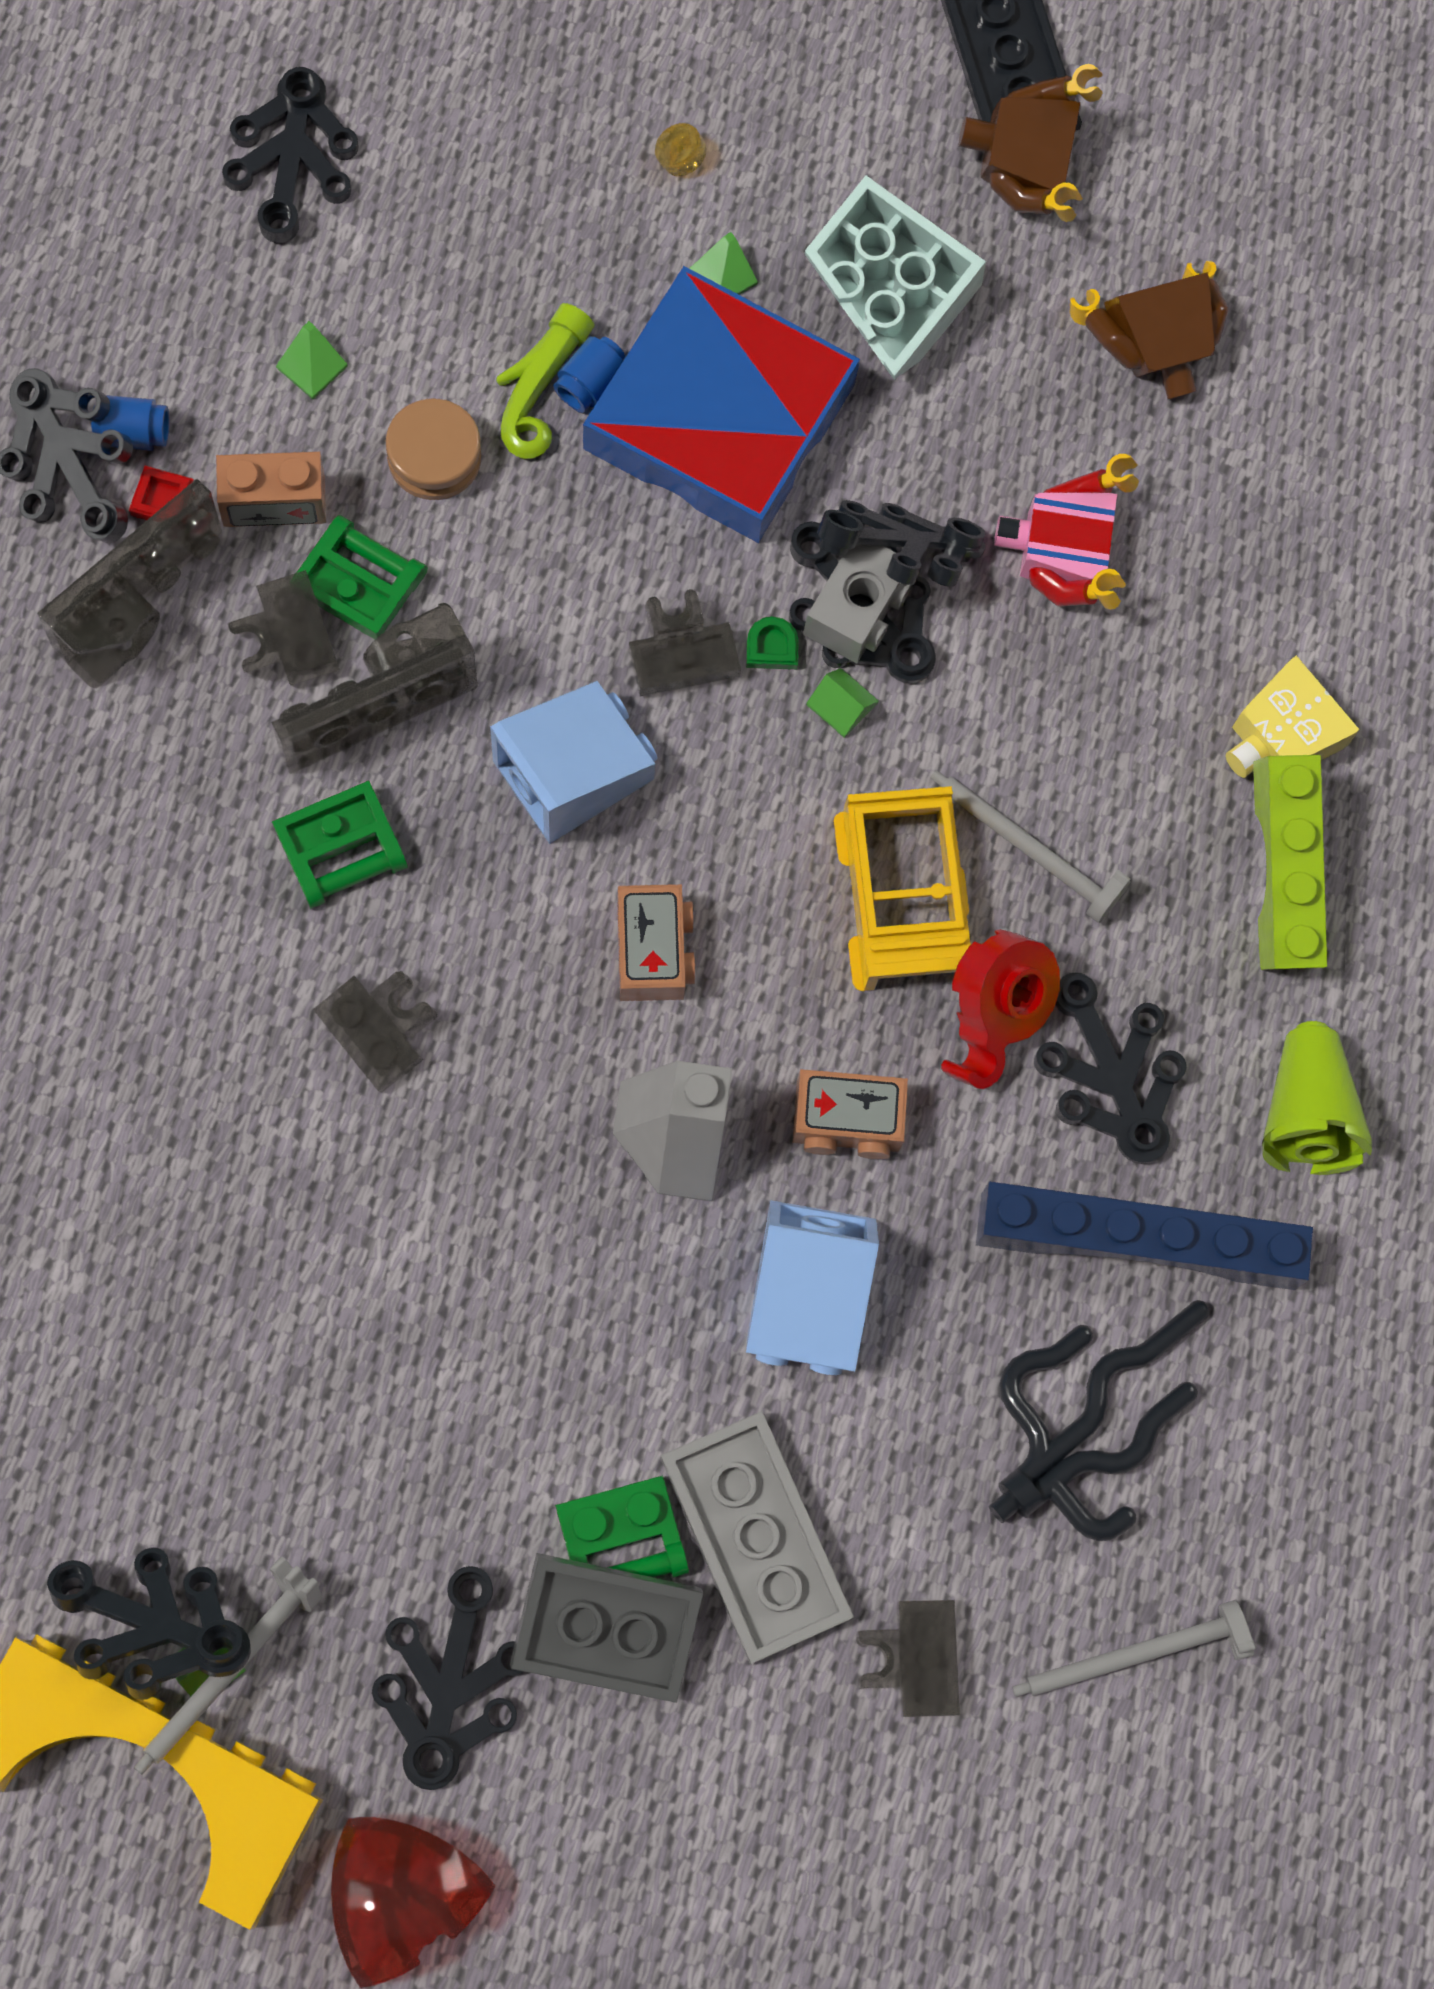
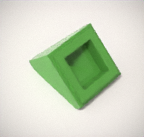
M732 232L723 236L689 268L738 295L758 284Z
M310 321L302 327L276 365V368L312 400L348 367L344 359Z

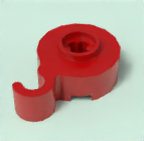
M1002 929L995 930L996 935L991 936L984 943L981 944L974 941L968 947L958 962L952 982V990L959 993V1006L962 1011L957 1012L960 1021L959 1036L968 1044L969 1053L966 1060L960 1065L950 1060H944L941 1064V1069L948 1076L978 1089L989 1088L998 1081L1005 1067V1047L1008 1044L1028 1039L1043 1027L1054 1010L1060 991V969L1054 953L1039 941Z

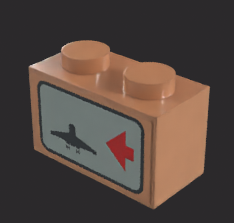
M320 451L216 455L217 504L224 527L326 523L325 475Z
M682 884L618 886L620 1001L684 1000L685 984H695L694 952L684 953V933H693L692 901L682 902Z
M800 1069L796 1086L792 1143L804 1144V1151L812 1154H835L836 1147L857 1148L858 1156L863 1158H889L890 1151L899 1152L904 1143L908 1079Z

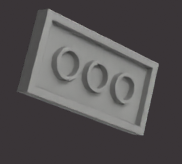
M763 1411L661 1455L660 1459L750 1665L854 1618Z

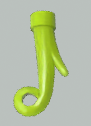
M562 303L550 320L548 324L549 330L543 338L519 362L499 374L496 378L500 386H505L520 378L504 410L500 427L503 443L508 451L516 457L524 459L536 458L544 454L550 447L552 431L548 424L541 419L527 415L577 346L581 347L595 326L593 320L584 311L568 303ZM533 431L537 433V436L531 441H524L519 438L518 433Z

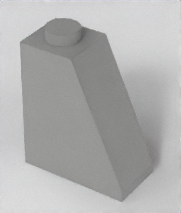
M675 1061L620 1081L613 1135L635 1161L658 1194L712 1202L732 1068Z

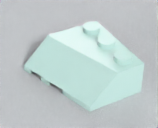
M865 175L805 250L807 259L894 380L921 361L982 285L986 264L985 260L867 175Z

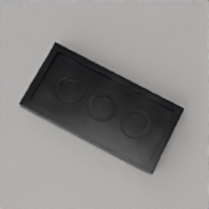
M941 0L979 120L990 122L993 110L1001 98L1007 97L1009 93L1040 81L1067 76L1042 0ZM1079 114L1076 124V130H1080L1082 125V121Z

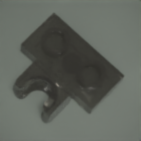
M306 570L257 585L256 588L264 612L227 623L230 632L233 634L252 632L260 639L261 646L257 654L247 657L242 661L244 673L282 661L291 686L340 670Z
M689 589L685 592L684 600L686 604L684 605L683 612L677 616L666 614L657 597H650L646 601L645 614L651 638L629 642V654L640 697L740 677L741 666L730 622L704 627V618L698 594L695 590Z
M397 971L371 993L359 978L354 975L313 1009L380 1093L424 1060L408 1041V1038H412L438 1016V1012L427 1002H420L409 1010H402V997L413 987V981L403 971Z
M955 1600L898 1601V1629L862 1630L856 1632V1643L859 1646L867 1647L871 1645L877 1647L885 1657V1664L880 1672L866 1673L859 1677L857 1682L859 1690L900 1688L901 1717L960 1715Z

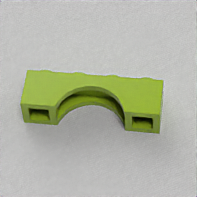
M1321 755L1267 756L1253 761L1255 815L1258 817L1262 827L1266 850V890L1263 907L1258 917L1261 970L1326 968L1327 942Z

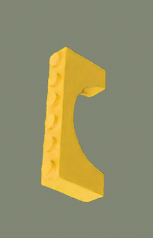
M38 1634L34 1636L31 1643L15 1637L0 1663V1792L5 1791L16 1774L32 1759L44 1751L68 1741L90 1737H111L145 1748L171 1720V1718L161 1713L166 1703L155 1696L146 1700H138L111 1687L116 1676L110 1672H107V1674L98 1679L82 1677L76 1667L61 1660L66 1649ZM197 1720L163 1759L191 1787L206 1817L211 1842V1862L205 1889L199 1903L251 1930L256 1928L323 1800L312 1794L316 1786L315 1782L288 1768L285 1769L282 1777L277 1776L261 1767L266 1756L238 1741L234 1743L231 1750L211 1740L216 1730Z

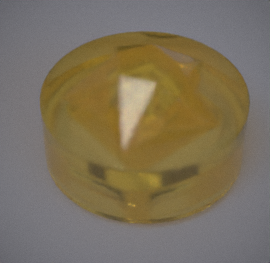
M679 123L667 128L659 136L655 145L657 160L673 176H684L695 171L704 161L707 151L706 143L694 126L687 123Z

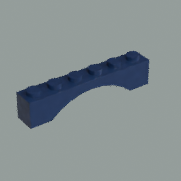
M989 1181L981 1193L975 1246L1032 1254L1086 1255L1144 1261L1198 1271L1239 1283L1296 1290L1309 1281L1313 1227Z

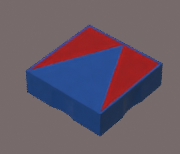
M683 266L583 424V449L645 483L654 484L672 491L686 500L697 511L759 543L793 488L795 477L803 460L813 447L822 440L855 386L860 359Z

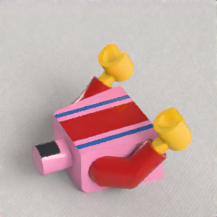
M1118 454L1109 460L1106 470L1100 469L1046 489L1043 493L1035 494L1028 511L1027 520L999 516L994 546L1022 550L1020 577L1030 579L1031 586L1056 606L1091 605L1099 600L1106 609H1116L1120 605L1121 600L1114 591L1109 590L1116 587L1124 588L1126 583L1116 570L1108 569L1117 494L1111 492L1114 486H1117L1120 491L1125 493L1136 490L1139 480L1133 474L1121 476L1126 470L1136 468L1138 464L1130 455Z

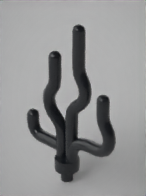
M1201 1300L1193 1301L1138 1346L1114 1349L1102 1356L1090 1371L1086 1386V1405L1084 1411L1051 1440L1049 1431L1040 1415L1022 1394V1381L1032 1372L1055 1369L1069 1361L1090 1344L1093 1339L1092 1330L1086 1325H1078L1052 1346L1025 1351L1008 1363L1002 1372L999 1383L1001 1400L1010 1415L1026 1433L1030 1448L1024 1462L998 1483L1002 1495L989 1505L990 1511L998 1521L1004 1523L1016 1512L1022 1517L1028 1518L1050 1499L1079 1533L1095 1541L1113 1540L1135 1524L1136 1513L1128 1506L1118 1508L1105 1519L1095 1518L1067 1484L1085 1472L1121 1474L1142 1465L1152 1453L1159 1431L1163 1426L1197 1398L1198 1391L1193 1383L1182 1382L1152 1406L1139 1420L1132 1442L1126 1449L1113 1453L1098 1450L1077 1451L1068 1457L1066 1456L1093 1435L1104 1421L1108 1407V1387L1114 1375L1122 1370L1145 1367L1161 1357L1209 1316L1210 1311L1207 1303Z

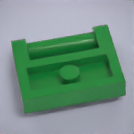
M338 515L289 583L291 591L374 640L379 641L408 597L416 590L425 577L428 566L415 558L408 561L355 530L354 522L342 515ZM344 546L397 578L390 585L336 552Z
M369 780L272 821L273 828L310 909L325 904L324 898L391 870L395 874L408 868L403 852ZM372 840H378L382 851L315 879L310 868L311 866Z
M663 1475L555 1505L569 1560L588 1564L586 1556L661 1536L665 1551L606 1568L653 1578L669 1573L672 1574L673 1578L689 1574L685 1552L680 1540Z

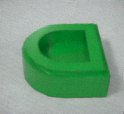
M774 616L764 617L755 622L750 628L747 637L746 668L797 670L798 637L791 623L783 618Z

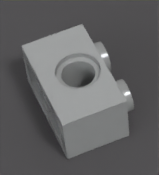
M856 545L855 548L849 549L848 554L840 559L807 614L803 635L856 664L866 648L874 652L888 628V624L883 622V619L891 607L896 610L902 607L912 588V585L896 582L886 574L892 555L895 552L884 546ZM862 594L869 597L874 604L868 607H860L855 605L850 600V597Z

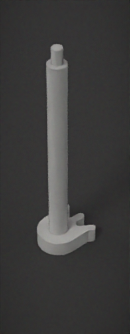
M937 770L931 775L930 778L941 787L952 786V800L1092 903L1086 914L1096 922L1100 923L1128 890L1127 887L1130 885L1131 879L1121 871L1117 870L1103 889L953 777L946 778Z
M280 1557L269 1569L283 1595L249 1631L248 1637L251 1644V1654L248 1662L297 1607L310 1612L322 1599V1594L317 1585L318 1582L314 1578L307 1579L298 1566L292 1568L283 1557ZM241 1670L226 1677L209 1676L143 1750L144 1756L134 1766V1769L143 1775L153 1763L158 1764Z
M1233 1600L1218 1606L1221 1618L1027 1677L1028 1682L1012 1686L1015 1697L1028 1693L1036 1696L1224 1637L1228 1638L1235 1660L1254 1656L1253 1650H1256V1646L1238 1602Z

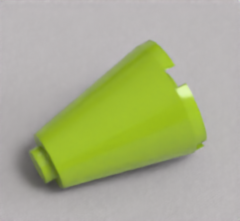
M1303 1022L1297 1025L1296 1029L1291 1030L1285 1037L1262 1140V1155L1270 1166L1286 1172H1290L1289 1162L1311 1163L1313 1166L1310 1174L1315 1175L1346 1172L1363 1164V1154L1365 1152L1371 1155V1135L1339 1034L1323 1022Z

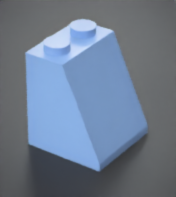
M598 681L490 726L493 762L549 844L654 780V761L658 757L652 744L643 733L637 736L634 734L625 721L629 718V715L620 698L614 692L607 695Z
M770 1200L747 1335L746 1353L756 1354L755 1358L758 1361L770 1365H787L788 1360L810 1364V1369L826 1375H840L842 1370L855 1372L879 1247L876 1219Z

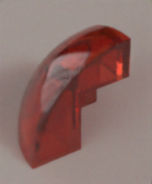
M348 1818L341 1833L333 1863L331 1904L336 1936L346 1965L360 1988L385 1983L419 1966L420 1960L418 1956L423 1947L433 1943L439 1935H447L451 1939L456 1938L480 1912L496 1887L489 1876L474 1861L453 1845L415 1826L385 1818Z

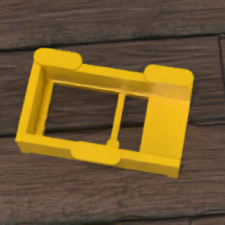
M952 786L847 795L843 812H839L834 817L838 859L843 865L850 868L857 936L849 940L848 949L852 983L857 990H875L878 979L956 972L958 962L971 945L967 920L969 903L965 872L960 865L952 802ZM937 814L945 886L941 883H935L929 888L872 892L864 820ZM947 895L950 921L876 927L873 901L932 897L933 899L940 900Z

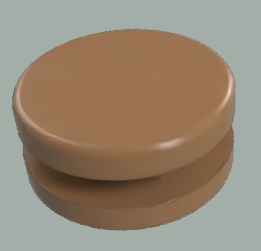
M435 398L415 401L401 409L388 427L386 434L388 466L396 483L409 494L427 500L447 499L464 491L476 478L481 465L480 434L471 415L459 405Z

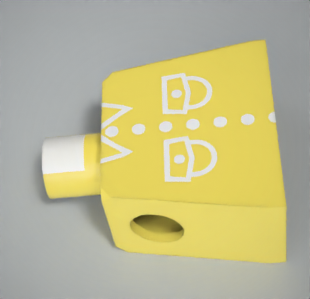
M1296 655L1240 713L1232 728L1243 741L1226 753V760L1231 769L1242 778L1253 772V761L1267 756L1321 755V760L1347 747L1360 729Z

